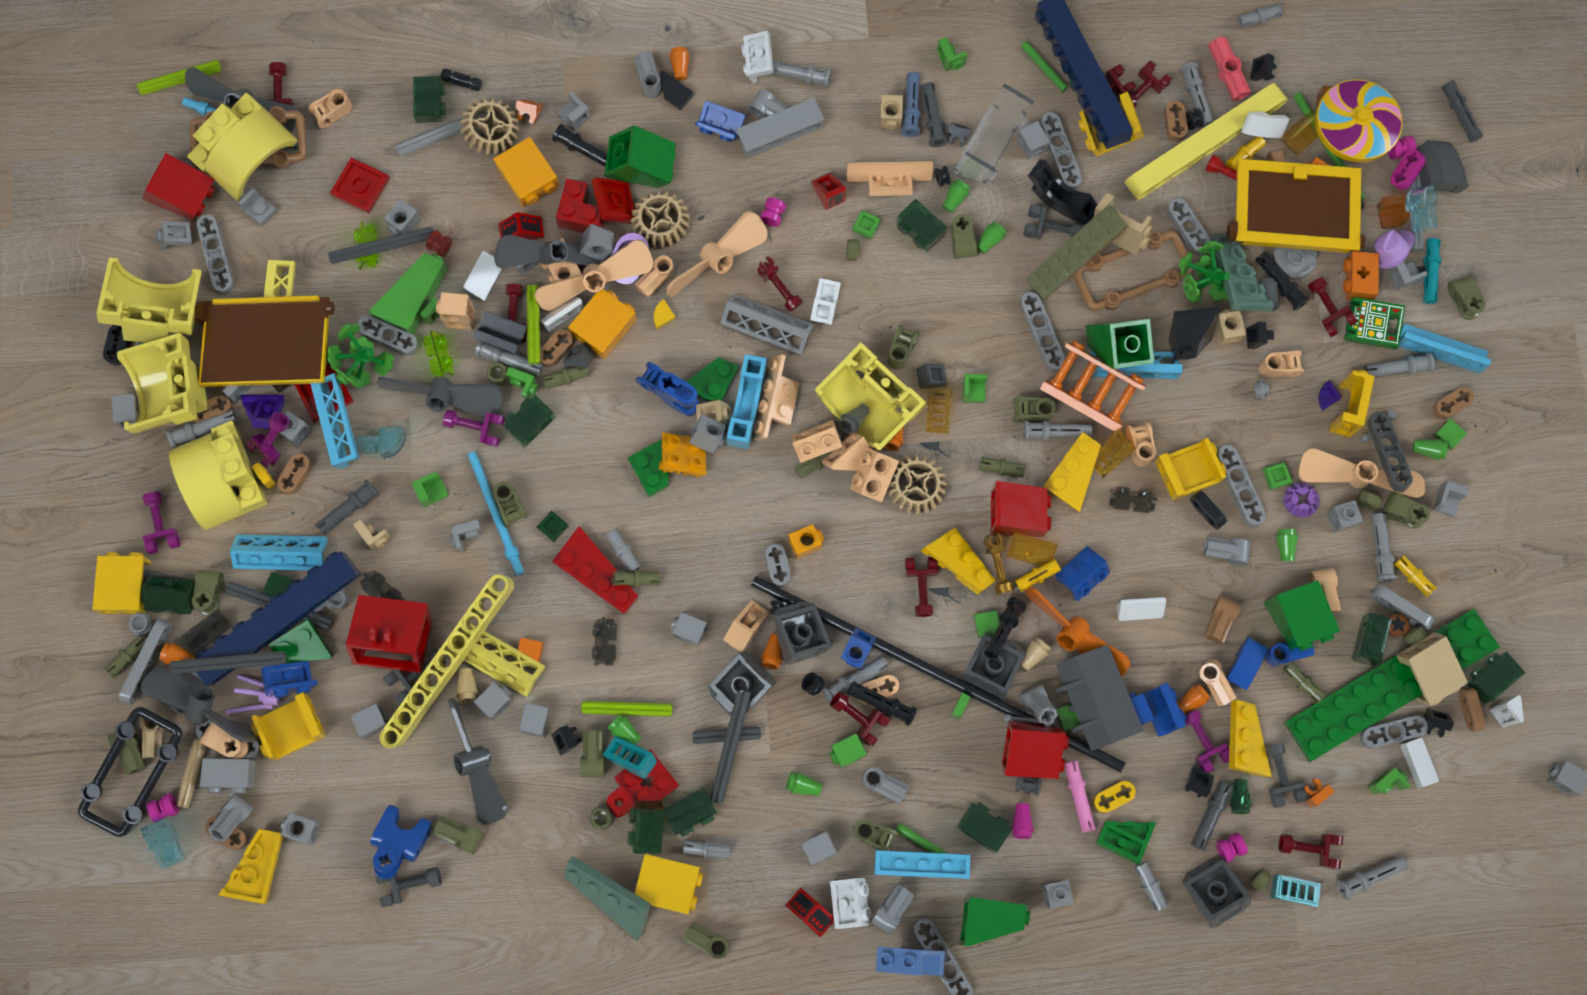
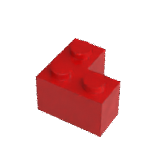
M566 178L556 214L558 228L584 233L590 224L603 228L605 220L601 219L598 206L587 204L590 195L588 183Z

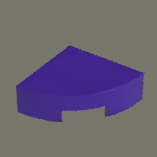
M1330 380L1319 391L1318 402L1322 411L1342 398Z

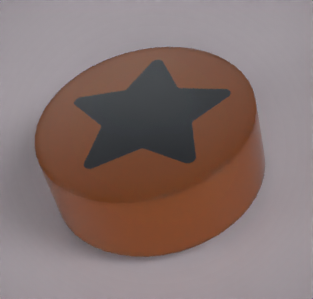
M1393 614L1385 620L1384 629L1388 635L1400 637L1408 632L1409 622L1405 616Z

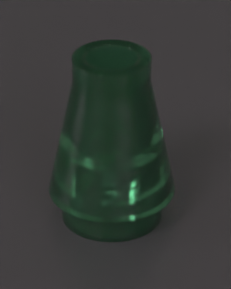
M1246 779L1233 780L1229 807L1234 814H1249L1250 808L1253 807L1248 789V780Z

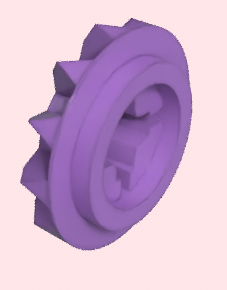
M1296 482L1287 488L1283 501L1289 513L1296 517L1305 518L1316 512L1320 505V494H1317L1314 487L1306 482ZM1307 494L1305 499L1307 504L1303 502L1297 506L1296 504L1299 500L1297 495L1303 496Z

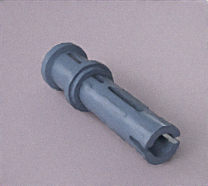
M909 72L906 75V104L902 112L904 123L901 128V134L906 137H916L920 135V129L918 128V120L921 118V113L918 110L920 74Z

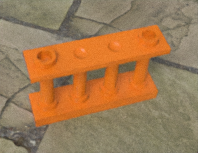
M1075 340L1072 343L1068 341L1064 347L1068 348L1070 352L1055 378H1051L1050 381L1046 379L1040 389L1118 433L1123 425V422L1120 421V415L1136 388L1144 390L1146 384L1142 383L1144 379L1134 373L1130 376L1119 369H1112L1103 360L1085 351L1083 344ZM1080 355L1090 362L1074 389L1068 392L1062 388L1063 384L1061 383L1076 357ZM1099 366L1107 370L1109 374L1093 401L1090 400L1088 403L1081 399V393L1096 367ZM1119 377L1129 384L1113 411L1107 414L1100 410V405L1115 379Z

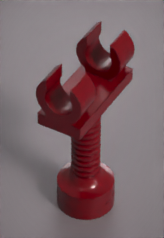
M1151 60L1138 74L1144 82L1130 95L1135 108L1137 107L1136 101L1150 87L1160 94L1171 83L1172 78L1167 74L1160 81L1151 74L1157 66Z
M282 62L270 63L269 74L273 76L274 99L267 100L294 105L291 98L282 99V77L286 76V64Z
M1121 64L1108 70L1105 77L1109 81L1112 91L1115 90L1118 96L1125 92H1128L1130 95L1137 87L1133 81L1122 86L1118 77L1124 74L1125 69Z
M766 256L765 259L768 262L762 264L760 261L757 273L760 277H763L765 283L771 280L780 294L786 299L784 306L789 312H792L803 301L798 295H791L790 291L787 290L784 283L777 276L778 266H774L773 259Z
M1323 277L1312 281L1308 288L1312 294L1320 296L1330 316L1321 322L1330 337L1338 334L1332 324L1333 322L1344 316L1350 326L1358 321L1349 306L1337 311L1330 296L1325 291L1328 284Z
M510 283L505 286V295L509 296L507 319L515 322L518 297H521L523 294V286L520 284ZM526 328V331H525V334H524V337H523L522 342H526V339H527V328Z
M914 557L905 559L906 577L918 578L920 603L918 606H915L916 617H930L934 615L933 605L928 604L926 577L937 576L938 574L937 560L933 557H928L927 559L928 569L915 570Z
M841 691L836 693L830 702V707L837 712L843 710L861 723L862 726L857 732L858 737L867 744L874 746L878 739L869 731L875 722L887 727L891 720L875 709L866 717L848 703V696Z
M1281 834L1278 849L1279 852L1290 854L1292 850L1320 854L1319 867L1341 869V860L1329 858L1330 845L1343 846L1344 837L1322 834L1321 845L1295 841L1292 835Z

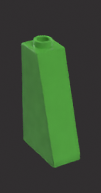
M424 253L370 309L369 314L376 319L414 335L422 319L420 313L432 300L448 270L444 259L436 254L429 255Z

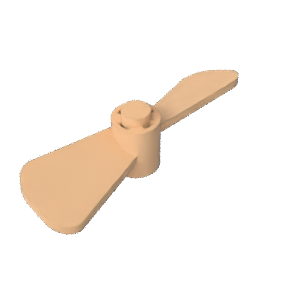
M745 212L717 244L710 242L703 246L700 253L702 261L675 278L667 287V295L673 297L708 267H711L719 274L727 272L733 264V257L764 243L767 239V229L761 218L754 212Z
M633 240L599 265H587L582 275L540 286L535 292V299L542 309L547 311L555 310L586 289L590 292H599L604 288L606 282L648 273L653 267L652 255L645 242Z
M1316 448L1307 450L1301 457L1298 476L1304 483H1350L1351 486L1358 489L1372 484L1394 491L1389 485L1384 470H1378L1377 466L1371 461L1364 460L1354 464ZM1410 471L1413 478L1412 484L1406 491L1397 493L1412 498H1419L1425 493V482L1419 473Z

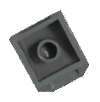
M1427 140L1417 148L1425 156V165L1419 173L1421 191H1444L1459 194L1469 187L1462 161L1450 142Z
M798 602L777 608L774 620L780 648L786 664L792 665L803 660L815 658L832 647L814 603Z
M984 633L962 679L997 698L1003 699L1026 653L1019 645L1006 640L997 660H991L984 655V651L994 633Z
M743 651L726 666L708 688L711 696L731 716L738 690H745L751 694L746 710L747 713L772 689L776 681L773 675L754 656Z
M1223 858L1205 862L1188 872L1182 881L1211 928L1219 927L1222 923L1242 913L1251 905V896Z

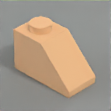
M851 433L842 442V447L833 450L821 463L833 470L858 471L862 455L866 452L867 447L872 448L863 436Z
M751 600L734 619L723 641L743 652L769 616V611Z

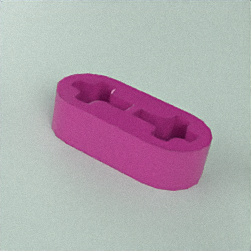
M1415 149L1408 151L1392 173L1391 183L1399 190L1409 188L1425 165V156Z

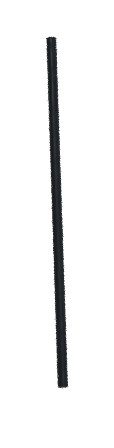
M755 576L751 583L752 587L790 605L798 602H807ZM816 606L823 623L849 636L858 628ZM876 637L872 647L1005 715L1011 714L1014 717L1036 718ZM1024 722V723H1030V724H1037V725H1043V726H1045L1043 723ZM1066 733V736H1069L1068 747L1121 773L1125 765L1124 761L1100 749L1091 751L1088 743Z

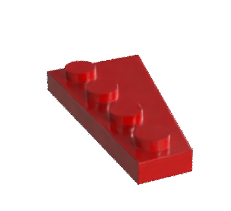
M580 526L552 560L553 564L624 615H626L638 599V595L629 585L613 586V571H618Z

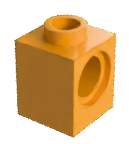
M813 524L788 534L789 543L797 559L822 549L823 535L820 529H815ZM809 536L814 542L806 546L802 544L801 539Z

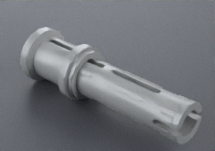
M773 60L774 73L772 74L805 80V83L809 85L815 83L824 85L825 88L829 87L832 69L823 70L815 68L814 65L804 67Z
M1191 62L1183 65L1179 71L1184 76L1186 82L1185 89L1191 93L1195 108L1199 109L1202 114V127H1206L1214 122V119L1212 118L1202 88L1204 81L1199 76L1197 70L1198 63Z
M480 340L475 350V356L477 357L483 356L491 359L493 363H504L536 377H539V371H542L543 364L531 365L528 363L527 358Z
M1431 352L1416 357L1409 355L1404 360L1364 365V371L1375 377L1405 372L1413 375L1419 371L1427 370L1432 372L1435 369V361Z
M233 410L194 424L187 422L184 423V426L174 430L167 429L166 435L171 447L175 448L178 444L195 440L200 435L212 432V428L229 421H233L236 424L237 419Z
M1025 420L1023 423L1024 440L1029 438L1047 440L1050 437H1079L1082 432L1089 437L1092 436L1091 424H1050L1047 421L1029 423L1028 420Z
M1373 514L1371 519L1376 547L1374 563L1377 564L1378 571L1376 581L1380 583L1393 582L1398 579L1397 575H1394L1393 562L1395 557H1393L1390 551L1386 514Z
M879 656L846 678L840 677L838 682L828 688L823 687L822 693L830 704L836 693L841 691L847 695L853 681L861 685L888 669V664L882 656Z
M1399 855L1368 871L1354 872V876L1345 880L1339 879L1336 881V885L1342 897L1348 900L1351 899L1353 894L1360 891H1368L1370 885L1408 869V865L1404 857Z

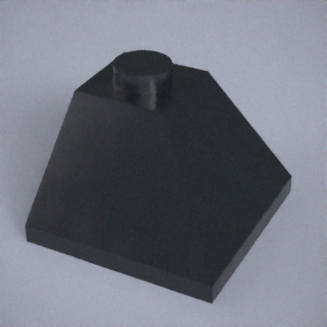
M1218 307L1174 311L1168 339L1174 360L1196 358L1210 343L1219 313Z

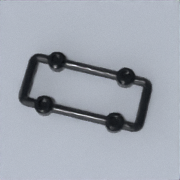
M143 707L133 709L127 720L120 722L116 726L117 738L93 781L84 785L81 789L83 799L78 807L79 816L116 837L126 836L132 826L144 818L145 811L143 807L168 762L175 760L179 755L177 746L182 738L181 728ZM141 716L171 732L173 735L168 743L159 747L157 752L159 760L135 803L124 810L123 818L125 821L120 828L89 812L88 808L91 802L96 801L102 796L103 788L101 784L125 741L136 735V722Z

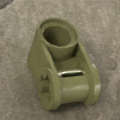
M958 215L954 218L951 227L954 258L977 256V244L972 221L967 215Z
M1468 275L1448 283L1449 295L1454 300L1460 315L1467 320L1475 319L1485 308L1486 302L1474 277Z
M898 325L887 358L890 367L901 369L906 365L920 332H912L903 328L902 325ZM899 353L903 358L896 359L893 357V354Z
M1014 397L1012 403L1015 404V415L1012 417V421L1016 423H1024L1025 420L1029 422H1048L1054 415L1055 403L1050 398ZM1045 406L1049 408L1050 413L1043 414L1039 411V408Z
M505 481L495 484L493 495L506 527L516 520L526 519L525 510L511 484ZM502 489L510 490V494L506 498L499 497V492Z
M1397 492L1390 493L1382 511L1383 514H1386V518L1413 529L1421 527L1430 518V510L1427 506Z
M198 570L195 575L192 604L203 615L210 616L218 610L224 584L223 572Z
M861 820L853 827L854 837L876 850L891 851L895 838L899 837L900 834L891 828L878 825L869 820ZM862 824L870 828V834L866 838L860 836L858 832L859 826Z

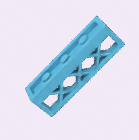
M1407 324L1402 325L1399 347L1422 355L1431 352L1434 359L1479 374L1490 366L1491 359L1487 358L1488 351Z
M1092 350L1090 351L1091 354L1097 356ZM1153 352L1154 363L1118 368L1130 376L1134 373L1141 378L1178 379L1183 373L1182 364H1179V360L1173 359V364L1159 363L1163 358H1173L1172 352ZM1097 366L1091 377H1107L1109 372Z
M333 373L325 376L324 383L311 384L331 465L343 469L349 467L348 462L359 459L340 383L336 378L337 374ZM332 381L334 387L331 394L327 383ZM332 401L338 403L339 410L337 414L335 413ZM338 422H340V423H342V424L344 425V429H345V430H344L342 436H341V432H340V428H339ZM343 443L349 445L351 455H346Z
M236 534L230 548L233 569L310 570L316 565L320 567L325 563L324 551L328 542L327 536ZM241 543H250L248 545H240ZM267 543H273L270 546H263ZM312 544H319V547H308V546H310V545H312Z
M875 850L873 872L875 875L970 879L971 855Z

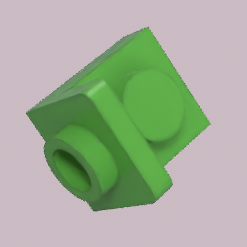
M947 37L938 40L936 50L945 70H958L966 64L968 56L966 51L956 54L953 44H949Z
M509 367L506 376L510 384L517 388L525 386L521 395L524 400L529 401L530 397L535 395L538 388L535 377Z
M1391 768L1382 773L1368 788L1373 794H1386L1395 785L1400 790L1408 789L1411 785L1408 783V778L1403 771Z

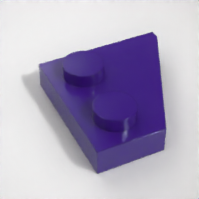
M241 394L240 396L252 428H271L269 421L274 413H281L285 404L284 395Z

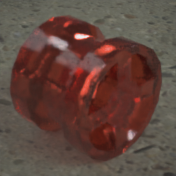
M434 230L428 237L426 249L429 251L434 250L437 255L444 257L450 250L452 238L449 236L444 237L440 231Z

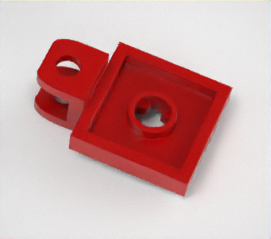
M654 753L653 755L657 762L646 777L652 779L650 782L652 786L650 788L648 786L642 787L640 785L642 779L626 769L614 777L619 787L608 796L606 806L616 818L626 815L635 807L643 815L679 787V784ZM620 801L623 805L618 807L615 805V802Z

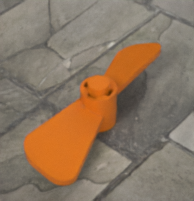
M1028 587L1025 590L1026 596L1063 627L1057 635V642L1063 649L1067 651L1077 649L1080 654L1108 645L1121 677L1128 671L1130 660L1127 655L1090 633V626L1085 619L1075 616L1067 621L1036 589Z

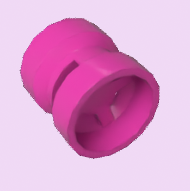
M1408 135L1398 139L1393 148L1388 152L1389 158L1391 160L1400 159L1408 151L1416 150L1414 137Z
M767 198L765 210L760 215L762 222L772 227L780 226L782 221L781 214L785 212L787 205L777 198Z
M171 793L163 795L160 800H152L146 804L148 814L155 824L164 821L165 817H173L180 813L179 807L176 806V799Z
M1238 832L1231 834L1226 840L1220 839L1215 842L1219 855L1226 863L1234 860V857L1237 855L1243 856L1248 853L1246 843Z

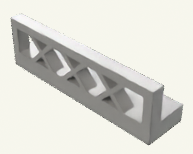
M732 294L727 300L720 323L802 355L807 339L814 327V324L736 294ZM730 310L738 313L741 321L733 322L728 320ZM757 320L761 328L758 330L751 329L747 321ZM775 327L779 329L782 336L774 338L770 335L768 329ZM792 335L801 337L800 347L791 344L788 337Z

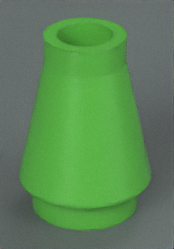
M956 179L954 183H951L942 207L946 211L953 213L969 195L970 187L963 181Z
M994 221L988 224L977 243V249L985 254L1004 239L1006 234L1004 228Z
M1415 439L1412 452L1435 460L1445 459L1448 442L1443 441V439Z
M1296 529L1277 530L1278 535L1275 536L1281 561H1295L1298 540Z
M620 714L607 727L611 731L610 734L634 745L642 738L627 717H623Z
M798 771L790 773L786 784V790L791 791V794L814 795L817 797L822 788V783Z

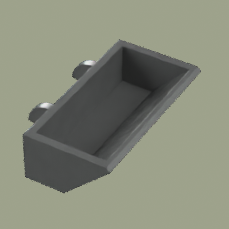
M1108 645L1056 664L1064 686L1054 690L1055 694L1068 693L1073 705L1068 708L1069 712L1075 711L1080 722L1079 726L1070 729L1071 733L1083 731L1091 751L1104 748L1144 731Z

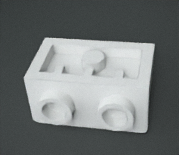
M768 31L743 36L744 45L741 46L746 60V64L743 65L744 74L753 83H756L757 77L774 73L770 34Z
M865 878L830 881L835 929L870 926L872 914L870 907H868L867 896L869 888Z

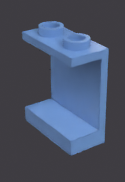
M877 947L876 972L944 976L945 951Z

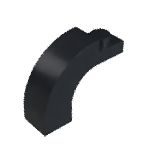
M1039 159L1028 174V177L1034 184L1031 188L1033 192L1046 205L1064 217L1084 224L1090 222L1097 207V203L1092 195L1076 191L1065 185L1055 175L1047 161Z

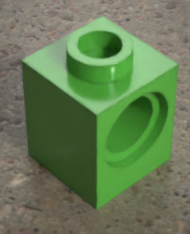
M857 733L831 745L832 752L829 753L834 765L839 764L840 768L858 761L867 755Z

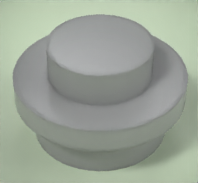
M1260 378V381H1254L1256 399L1261 398L1265 400V396L1269 395L1268 382L1263 381V378Z
M137 613L129 621L130 631L139 636L148 634L153 626L151 617L145 613Z

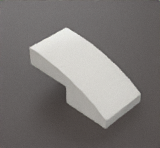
M1264 111L1249 112L1241 132L1258 137L1282 138L1290 118L1285 115H1268Z
M819 279L811 321L832 325L841 286L840 282Z

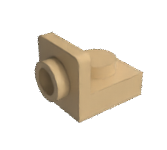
M721 400L696 405L697 421L702 414L729 426L732 410L729 404Z
M361 520L353 524L372 550L376 548L381 549L388 543V539L391 538L385 529L377 534L369 523L365 525Z

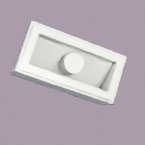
M482 251L463 286L465 293L485 302L502 271L501 268L496 266L495 257Z
M575 296L542 317L540 322L547 332L552 331L581 312L584 308L582 300Z
M1166 598L1121 600L1116 605L1118 620L1162 618L1164 616Z
M1520 694L1503 699L1489 708V711L1503 728L1524 721Z
M1422 737L1400 744L1417 789L1439 782Z

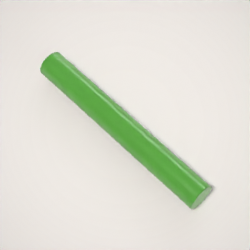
M1028 41L1021 45L1022 49L1061 92H1064L1069 87Z
M899 823L895 830L928 852L947 853Z

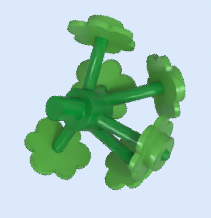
M1217 241L1206 242L1202 248L1198 249V252L1210 253V257L1202 255L1199 262L1192 264L1193 253L1190 252L1180 260V275H1186L1188 269L1192 268L1196 270L1198 278H1203L1195 281L1190 274L1183 278V289L1186 297L1191 302H1201V289L1210 284L1212 289L1208 293L1212 296L1213 301L1220 302L1222 299H1228L1223 281H1228L1230 274L1223 272L1218 267L1215 258V252L1221 251L1224 248V244H1219Z
M347 324L340 329L341 332L337 336L339 341L346 338L351 339V347L348 350L349 354H343L342 350H339L338 345L329 346L327 361L338 374L336 378L340 384L342 383L345 386L350 384L356 388H363L364 385L370 384V373L363 371L365 364L369 361L374 362V371L380 376H385L393 368L394 356L383 351L381 355L373 357L375 354L373 342L367 341L365 336H361L359 339L355 338L354 334L361 329L358 324ZM354 358L355 362L345 374L338 370V367H342L343 359Z

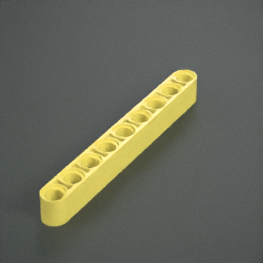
M1276 83L1270 84L1131 175L1124 184L1137 200L1144 198L1241 134L1249 112L1264 111L1270 115L1288 101V98Z
M494 575L486 583L381 731L380 742L384 747H400L408 740L512 593L514 582L510 577ZM503 579L505 581V588L500 592L497 589V583ZM487 598L492 602L489 610L484 608V601ZM473 617H476L478 620L476 629H472L470 626V621ZM460 636L465 640L462 648L457 646V639ZM446 655H449L451 658L449 667H446L443 663ZM433 674L438 678L435 686L430 683V678ZM419 693L424 696L422 705H419L417 702ZM406 712H408L411 717V720L408 724H406L403 720V716ZM392 731H394L397 734V740L395 743H393L390 740V734Z

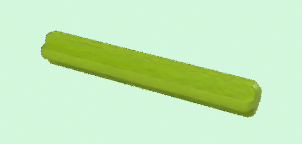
M218 60L192 66L207 75L222 71ZM188 68L137 83V89L141 95L185 83V72Z
M536 284L527 286L528 363L531 365L540 363V307L535 299V292L539 287Z
M582 701L581 712L583 714L670 717L673 713V706L670 703Z

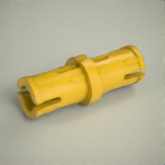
M1255 136L1248 144L1241 146L1238 152L1225 162L1226 166L1237 171V160H1252L1254 155L1266 146L1265 140L1262 137Z
M1405 555L1401 556L1393 564L1408 578L1407 581L1413 583L1425 597H1428L1433 593L1432 591L1437 589L1422 574L1424 571L1421 568L1417 569Z
M1052 559L1038 568H1031V572L1014 581L1020 592H1023L1028 587H1032L1037 583H1044V579L1060 572L1061 569L1057 561ZM1047 570L1045 573H1043V574H1041V575H1039V576H1037V577H1035L1034 579H1032V580L1029 581L1030 578H1032V577H1034V576L1040 574L1041 572Z

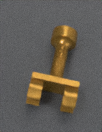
M998 533L997 536L993 535L994 545L991 542V535H989L988 538H984V546L988 549L986 554H991L993 562H995L994 565L999 580L998 584L995 585L996 594L1014 591L1013 583L1005 577L1006 573L1000 555L1001 551L1005 550V547L1002 546L1003 537Z

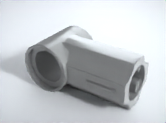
M639 53L634 57L643 93L649 98H655L661 93V82L652 53Z
M763 89L758 91L749 106L750 112L759 118H765L789 108V106L777 101L770 92Z
M1208 536L1204 544V556L1228 560L1230 564L1245 566L1249 563L1251 542L1245 539L1227 540Z
M1042 685L1020 693L1024 708L1027 712H1032L1039 723H1044L1046 726L1054 723V719L1058 714L1055 707L1049 701Z
M876 767L869 768L861 776L863 787L873 790L898 804L902 801L909 786L883 773ZM872 772L877 775L878 783L876 785L868 783V773Z
M236 793L226 801L221 808L222 812L208 828L210 836L215 840L226 841L238 824H241L253 810V807Z
M897 884L885 904L880 906L871 922L891 935L915 895Z

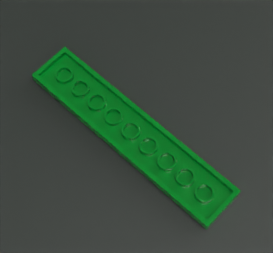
M1475 609L1468 611L1435 631V633L1447 636L1462 670L1500 648ZM1397 655L1328 695L1318 704L1310 706L1285 721L1284 724L1308 762H1312L1421 696L1422 691L1410 666L1400 663Z

